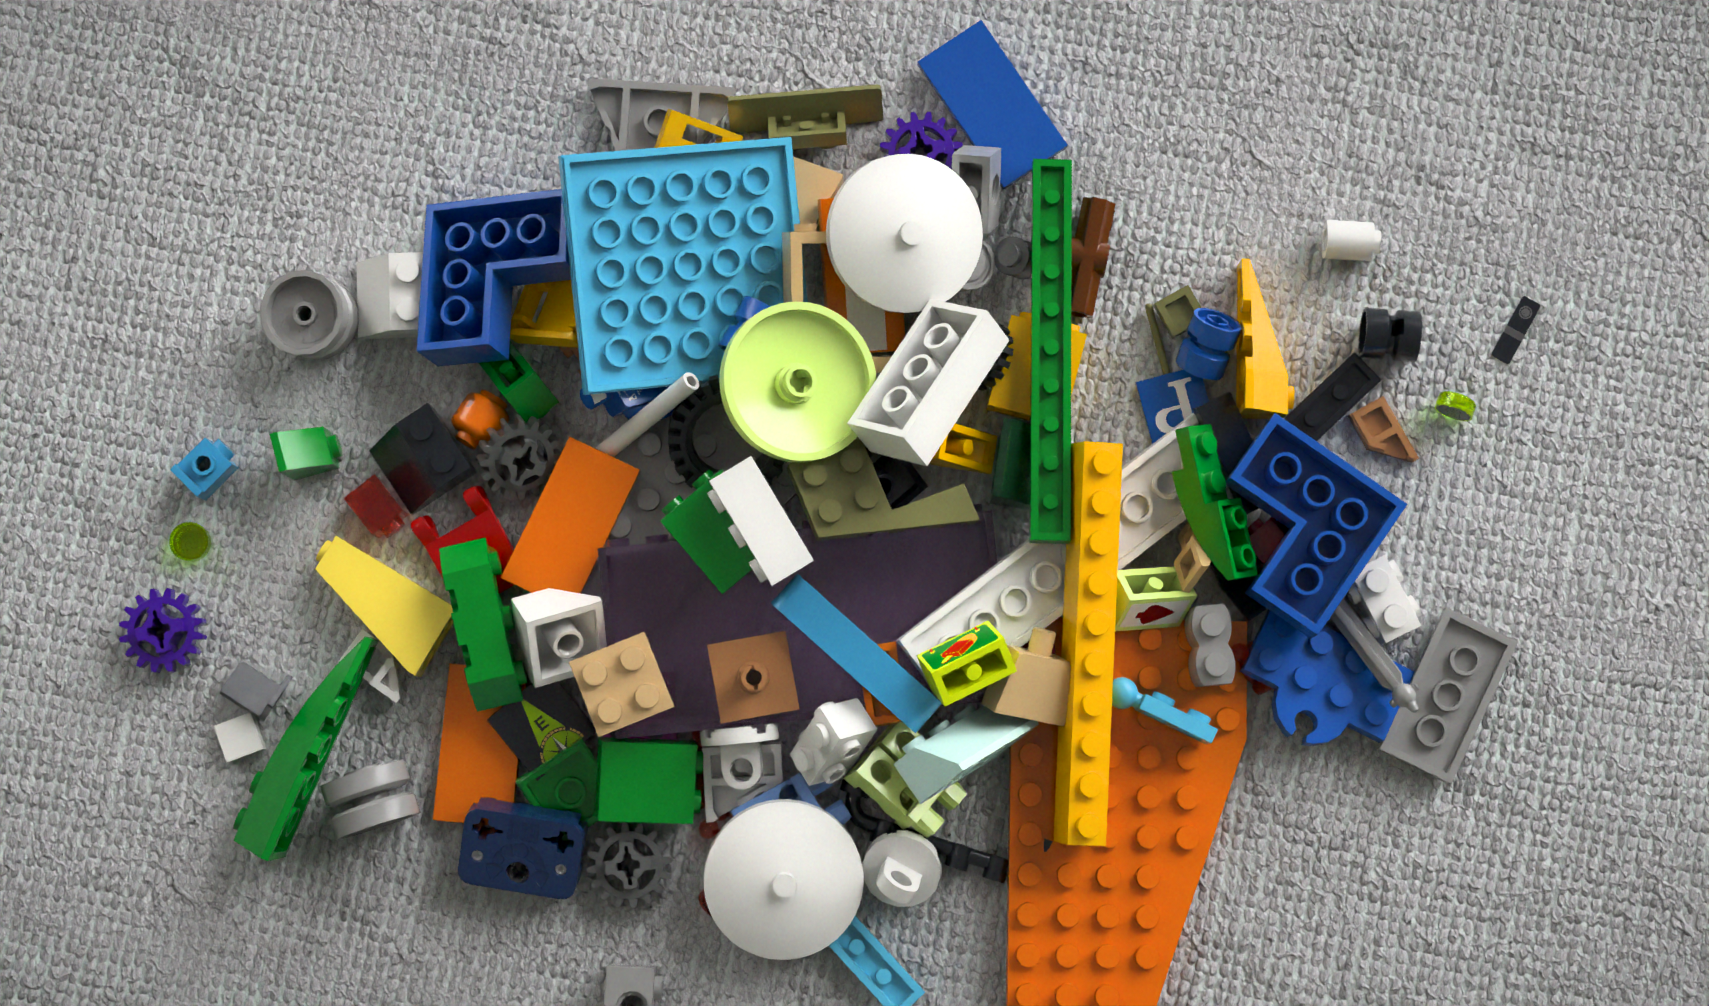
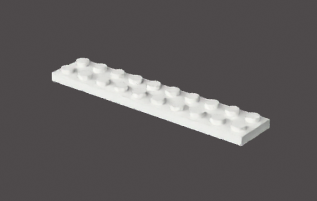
M1194 413L1122 467L1118 570L1124 568L1187 519L1177 495L1171 472L1184 469L1175 430L1199 425ZM1029 539L898 638L896 641L924 680L927 682L916 655L986 621H989L1004 637L1007 645L1021 647L1030 640L1033 627L1045 629L1062 616L1066 544L1029 543Z

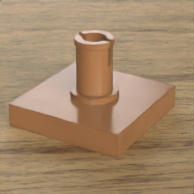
M786 631L707 645L721 724L800 709Z

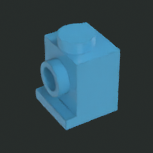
M205 437L170 470L198 498L206 501L239 467L231 460L235 453L218 438L213 442ZM205 458H209L211 462L210 468L206 471H200L199 464Z

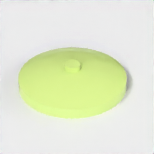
M786 302L758 312L738 328L725 349L721 361L719 383L721 398L727 416L741 437L752 447L767 456L786 462L799 463L816 461L831 456L847 447L858 437L847 423L877 378L871 352L860 333L851 323L838 313L818 304Z

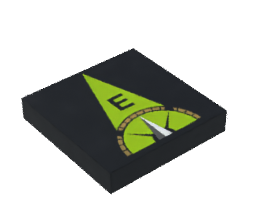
M558 681L537 688L534 687L533 683H530L522 690L524 701L504 705L487 719L488 723L529 772L582 737L586 741L596 733L593 723ZM542 774L541 776H539L538 778H536V780L538 781V780H539L541 777H543L545 774Z

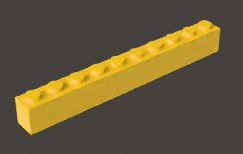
M1083 441L1071 444V541L1069 544H1066L1061 657L1070 662L1071 671L1066 721L1064 726L1058 725L1053 841L1065 845L1106 846L1122 443Z

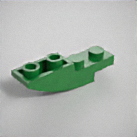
M1211 424L1187 426L1175 430L1184 469L1171 473L1182 509L1195 537L1212 563L1228 581L1257 576L1256 555L1251 546L1247 528V515L1243 509L1241 498L1228 499L1226 480L1222 474L1217 452V440L1213 434Z

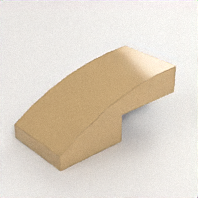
M1187 522L1178 535L1182 551L1173 563L1182 591L1190 593L1209 567L1211 560L1202 549Z

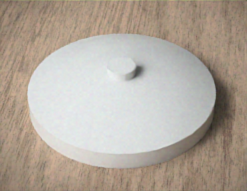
M890 155L863 165L842 184L832 201L828 213L826 243L836 274L846 288L857 298L880 310L914 313L922 311L930 299L946 302L967 283L977 265L982 248L983 228L981 215L969 187L949 167L939 161L921 155Z
M776 799L757 803L731 818L713 840L707 853L703 874L707 906L713 920L722 933L741 949L759 957L775 960H791L806 957L821 951L837 940L856 915L864 885L861 858L855 842L845 827L834 816L820 807L792 799Z

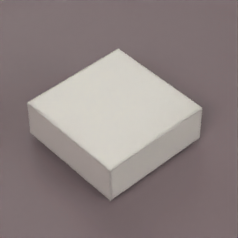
M250 713L214 726L226 763L234 762L266 749L256 718Z

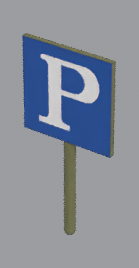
M1147 303L1145 310L1163 375L1135 383L1153 444L1194 413L1193 408L1208 402L1209 399L1203 378L1194 376L1185 370L1170 372L1153 306Z

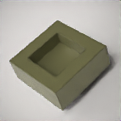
M1189 285L1166 296L1153 305L1172 339L1187 331L1194 310L1201 308Z

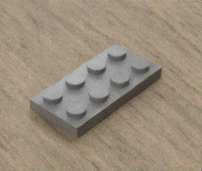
M1447 607L1444 608L1409 684L1415 683L1419 688L1416 691L1415 700L1419 710L1413 713L1406 707L1399 706L1385 740L1379 744L1377 749L1447 784H1452L1518 642Z

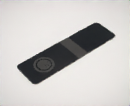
M1526 296L1521 298L1491 355L1506 364L1511 362L1540 309L1539 303Z

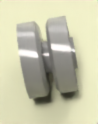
M310 270L290 271L277 278L265 291L260 306L261 325L268 340L282 351L309 360L329 359L343 352L353 340L359 324L358 307L351 292L340 282Z
M405 760L366 766L348 772L343 777L320 786L327 806L339 807L351 803L353 808L336 814L330 820L336 840L375 830L421 813L414 793L403 792L391 796L388 793L406 785L410 780Z

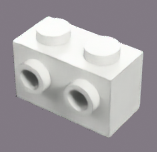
M1386 555L1367 563L1346 594L1353 605H1358L1364 617L1361 620L1380 645L1420 627L1421 624L1418 618L1422 616L1413 596L1407 597L1400 585V582L1404 581L1398 565L1394 560L1388 561Z
M858 698L834 703L833 701L826 702L815 710L813 719L808 727L800 733L799 741L789 755L809 786L822 782L831 784L846 776L877 731V727Z

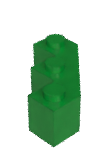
M486 537L439 548L443 581L446 591H449L453 624L458 645L461 646L466 664V668H464L466 680L477 712L524 701L522 684L528 683L523 660L516 661L511 648L509 630L515 629L510 605L503 607L498 593L496 575L502 574L498 552L490 553Z

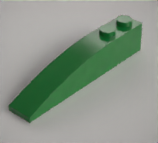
M364 637L333 668L307 699L289 725L264 771H258L249 789V793L253 794L248 808L243 807L234 822L233 829L237 830L233 841L259 858L272 861L286 857L380 640Z

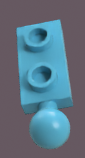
M1119 677L1113 680L1112 706L1115 708L1126 709L1132 706L1134 710L1204 744H1211L1218 729L1209 725L1211 720L1209 716L1189 708L1188 713L1182 712L1173 707L1175 700L1157 691H1154L1152 696L1143 695L1138 692L1136 684L1128 678Z

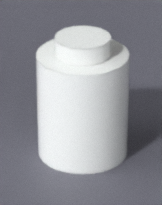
M1325 220L1322 234L1323 259L1371 261L1373 254H1379L1381 231L1374 229L1373 222Z

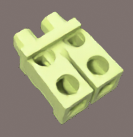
M904 723L888 725L868 748L869 751L863 754L844 779L854 788L860 787L879 804L887 815L895 819V823L903 830L912 826L917 832L928 838L934 835L945 821L931 808L936 799L950 811L959 805L967 793L956 782L920 804L893 764L906 754L902 748L921 734L918 731L916 733L913 732Z

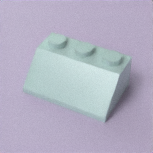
M971 705L953 718L956 723L951 725L947 719L928 732L931 738L925 740L920 735L902 748L906 754L893 765L916 799L922 804L998 757L1039 725V723L1034 720L995 713L986 706L976 710Z

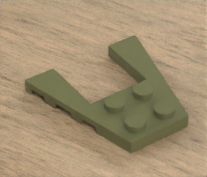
M859 437L847 447L831 456L811 462H792L787 467L788 474L816 541L860 537L881 532L897 533L908 529L927 527L928 529L943 528L954 524L967 523V525L977 523L979 520L964 483L892 510L865 445Z

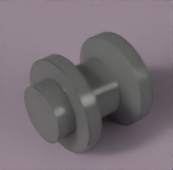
M1007 237L1000 241L994 251L996 268L1001 273L1018 279L1031 278V242L1018 237Z

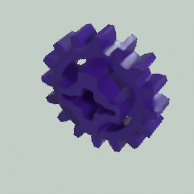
M927 111L924 120H918L917 114L911 112L910 122L905 123L900 117L896 119L897 131L889 128L886 129L885 136L890 142H881L880 151L887 153L888 155L886 156L915 154L917 140H919L920 147H923L927 157L936 161H944V158H947L945 165L952 170V154L961 148L963 144L962 142L952 141L957 135L956 128H951L946 131L944 129L946 123L944 117L940 118L937 123L932 122L931 112ZM925 131L937 135L940 139H932L925 134ZM907 134H910V140L907 145L896 150L900 140Z
M166 588L163 597L157 589H150V599L148 600L144 596L137 595L135 599L139 606L136 609L126 606L124 610L131 617L129 621L119 622L120 627L127 629V634L120 637L119 641L131 645L125 655L130 658L139 656L136 664L139 668H145L151 662V672L160 673L163 665H165L168 672H176V662L187 667L191 665L187 655L189 653L200 655L202 651L195 644L197 640L207 639L205 634L198 632V627L207 623L206 619L195 617V614L198 613L201 607L198 604L187 606L190 596L181 593L175 599V590ZM167 605L177 608L184 618H174L171 616ZM148 613L146 621L142 627H139L142 618ZM162 624L170 626V631L164 633V638L156 635V631L162 629ZM187 634L184 644L178 649L180 640ZM150 643L154 645L156 653H159V657L150 654L142 644Z

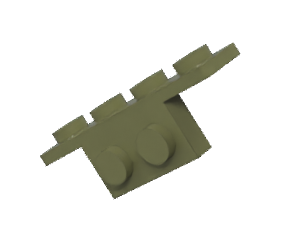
M879 84L730 96L727 99L731 132L768 131L769 139L791 137L793 151L815 147L830 149L839 145H847L846 124L883 120L882 91Z

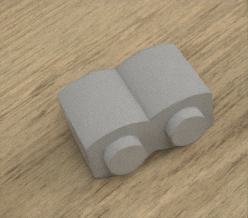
M1213 604L1190 608L1185 616L1184 628L1187 641L1192 647L1188 659V670L1192 683L1195 687L1231 684L1234 679L1236 666L1234 654L1228 645L1232 623L1225 604Z

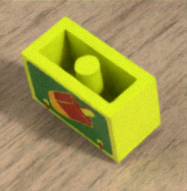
M989 621L916 655L929 688L945 707L1017 672L1004 637Z

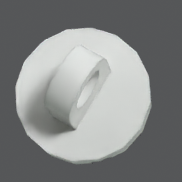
M771 722L769 724L730 725L714 730V732L712 728L702 729L700 732L701 746H719L721 769L726 783L734 789H749L755 786L763 775L761 741L779 739L778 724ZM737 759H746L752 764L753 774L749 780L741 781L734 776L732 768Z
M897 830L896 833L888 835L885 833L878 836L868 846L862 864L864 882L870 892L882 902L896 907H912L926 901L936 891L942 873L938 852L934 845L922 835L908 830Z

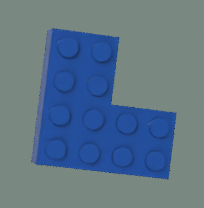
M562 189L426 205L417 352L437 367L509 360L513 286L571 280Z
M1274 413L1267 420L1226 479L1228 487L1289 528L1245 594L1310 639L1319 635L1408 504Z

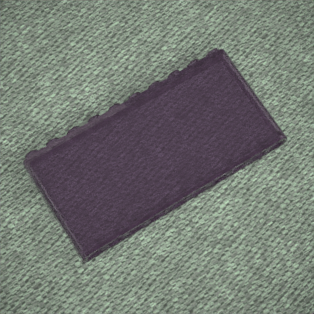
M973 504L979 520L977 523L970 525L964 523L928 529V527L908 529L897 533H871L867 536L816 541L809 522L802 521L803 529L795 530L812 556L813 562L771 586L768 579L760 583L754 571L751 570L723 595L677 541H669V534L645 536L646 544L630 545L629 538L606 540V548H598L607 646L645 632L674 703L673 708L616 730V739L813 719L815 710L822 704L830 701L839 703L858 698L866 710L862 685L771 604L797 573L876 644L896 642L900 666L936 697L896 640L997 563L992 510L982 511V504ZM786 631L800 709L721 724L707 645ZM988 686L950 705L982 702Z

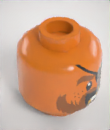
M483 389L480 393H468L451 419L453 427L458 431L455 438L473 450L479 445V440L489 441L491 437L487 429L491 427L498 431L501 429L500 419L504 418L507 423L510 420L505 410L507 404L496 395Z

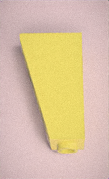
M335 536L332 542L327 540L317 554L316 560L319 561V564L315 570L402 666L414 676L422 677L453 626L452 605L344 539Z

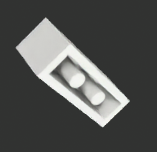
M752 456L709 481L713 490L709 491L707 495L719 514L725 510L729 514L734 524L728 527V530L739 548L747 545L755 559L748 563L760 583L768 579L771 586L814 561Z

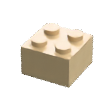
M645 632L569 662L598 737L674 707Z

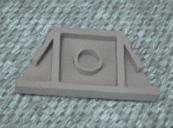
M588 78L587 83L615 151L654 148L668 109L718 127L728 111V97L736 96V87ZM687 124L682 139L696 144H708L713 133Z

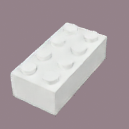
M930 299L847 424L870 452L928 466L1009 342L1008 337L987 310Z

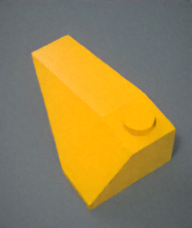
M1241 259L1237 265V321L1241 324L1242 330L1236 343V405L1243 419H1269L1274 413L1284 418L1288 415V409L1293 410L1294 386H1288V374L1250 259Z

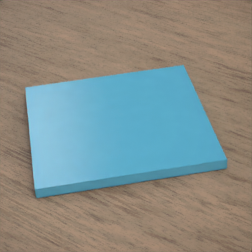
M791 137L558 156L583 395L666 387L672 385L687 372L694 374L698 381H702V383L709 381L710 376L718 375V378H720L721 361L725 351L718 344L728 326L737 324L734 315L743 298L749 296L769 306L783 303L782 232H794V224H800ZM802 250L803 302H808Z

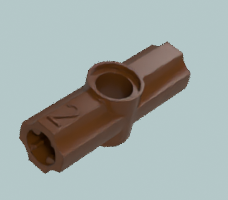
M1083 197L1075 238L1072 237L1071 316L1093 317L1100 279L1104 278L1110 250L1108 239L1115 213V203L1109 202L1106 199L1096 197Z

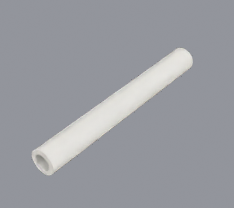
M690 372L682 375L595 447V449L612 457L618 455L695 392L700 386L697 377Z

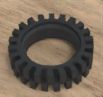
M718 375L710 376L709 381L705 383L699 381V388L673 409L672 418L669 421L668 444L671 461H674L675 470L679 476L683 475L685 483L691 488L693 487L692 484L709 469L714 474L719 471L706 464L698 456L692 440L693 429L701 415L711 407L723 403ZM763 453L755 461L769 486L772 485V479L775 476L778 478L783 472L782 466L784 462L787 463Z

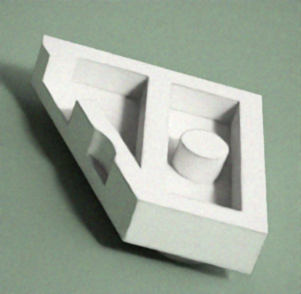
M781 741L761 742L763 775L755 786L745 790L734 789L724 780L721 769L720 747L702 746L706 823L716 821L721 815L783 782ZM740 758L734 762L732 771L737 779L747 781L753 774V767L748 760Z

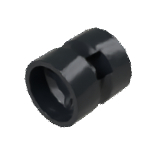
M1365 307L1362 312L1359 328L1358 351L1360 358L1383 359L1386 354H1390L1394 361H1417L1422 338L1421 313L1418 311L1398 310L1394 315H1390L1387 309Z

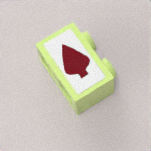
M1175 566L1118 570L1115 632L1180 626L1197 597L1194 588H1192L1190 593L1182 591Z

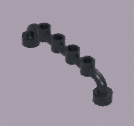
M843 776L840 790L847 792L845 806L852 816L850 820L855 826L871 832L869 841L873 842L878 836L885 833L888 835L896 833L897 830H903L896 823L865 814L860 806L861 798L869 799L870 796L860 787L854 788ZM910 828L904 829V830H908V831H911V832L920 834L919 832H917V831L914 830V829H910ZM933 835L926 838L934 845L938 854L946 856L945 865L967 871L968 865L971 864L984 868L982 877L1005 883L1006 876L1008 875V859ZM1044 838V852H1047L1053 841Z

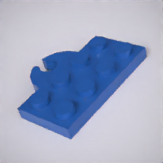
M1267 610L1239 672L1274 689L1271 706L1274 721L1280 731L1287 738L1292 736L1296 730L1295 717L1297 714L1302 713L1310 717L1313 729L1310 734L1303 737L1301 745H1324L1341 735L1346 727L1378 743L1383 742L1399 706L1397 705L1393 708L1390 705L1389 701L1392 700V691L1381 686L1347 639L1327 626L1323 627L1319 635L1310 639L1273 612ZM1393 661L1402 673L1403 683L1410 684L1414 671Z

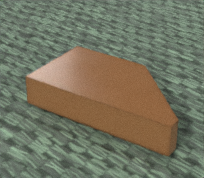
M1384 396L1348 415L1366 450L1411 463L1419 459Z

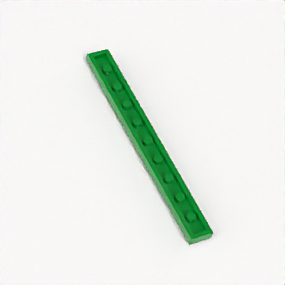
M1033 159L1029 543L1069 544L1071 541L1072 160Z

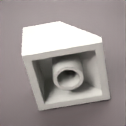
M423 252L388 253L356 262L358 339L418 336Z
M547 588L511 599L519 659L523 660L526 674L535 688L574 677L569 664L570 661L607 647L603 606L600 597Z

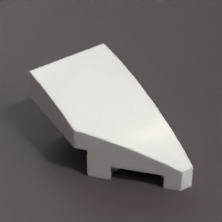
M362 629L339 661L364 637H375ZM379 641L363 678L371 686L395 703H398L401 695L396 658Z

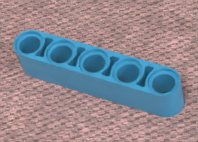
M798 573L771 602L776 609L913 732L916 733L942 704Z

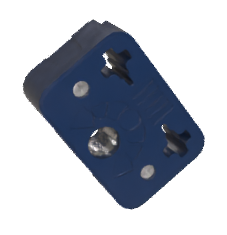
M481 797L478 803L472 804L464 820L458 875L463 882L470 885L554 899L570 898L574 894L581 877L588 822L581 821L582 814L577 812ZM482 818L489 819L488 823L491 828L485 827V821ZM560 831L568 832L567 837L570 840L563 841V835ZM515 863H523L526 871H519Z

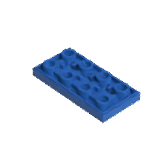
M982 20L917 62L918 67L973 146L1001 148L1000 186L1003 190L1032 172L1033 159H1051L1068 147L1066 141Z

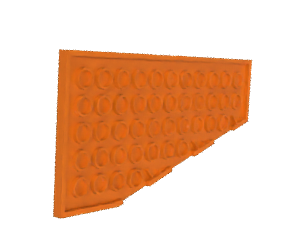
M1059 617L1045 628L1056 633L1054 645L1056 655L1060 657L1062 653L1063 617ZM1185 620L1177 627L1115 632L1113 680L1119 677L1128 678L1136 684L1138 692L1143 695L1152 696L1154 691L1162 693L1175 700L1173 707L1182 712L1188 713L1189 708L1209 716L1211 718L1209 725L1217 728L1218 731L1211 744H1204L1134 710L1132 706L1126 709H1118L1112 706L1106 846L1065 845L1053 841L1058 725L1037 721L1039 725L1009 747L1006 1006H1157L1247 740V675L1239 672L1247 656V622L1231 621L1232 631L1228 645L1234 654L1236 666L1232 683L1208 687H1195L1190 678L1188 659L1192 647L1186 638ZM1044 838L1053 841L1046 852H1044Z

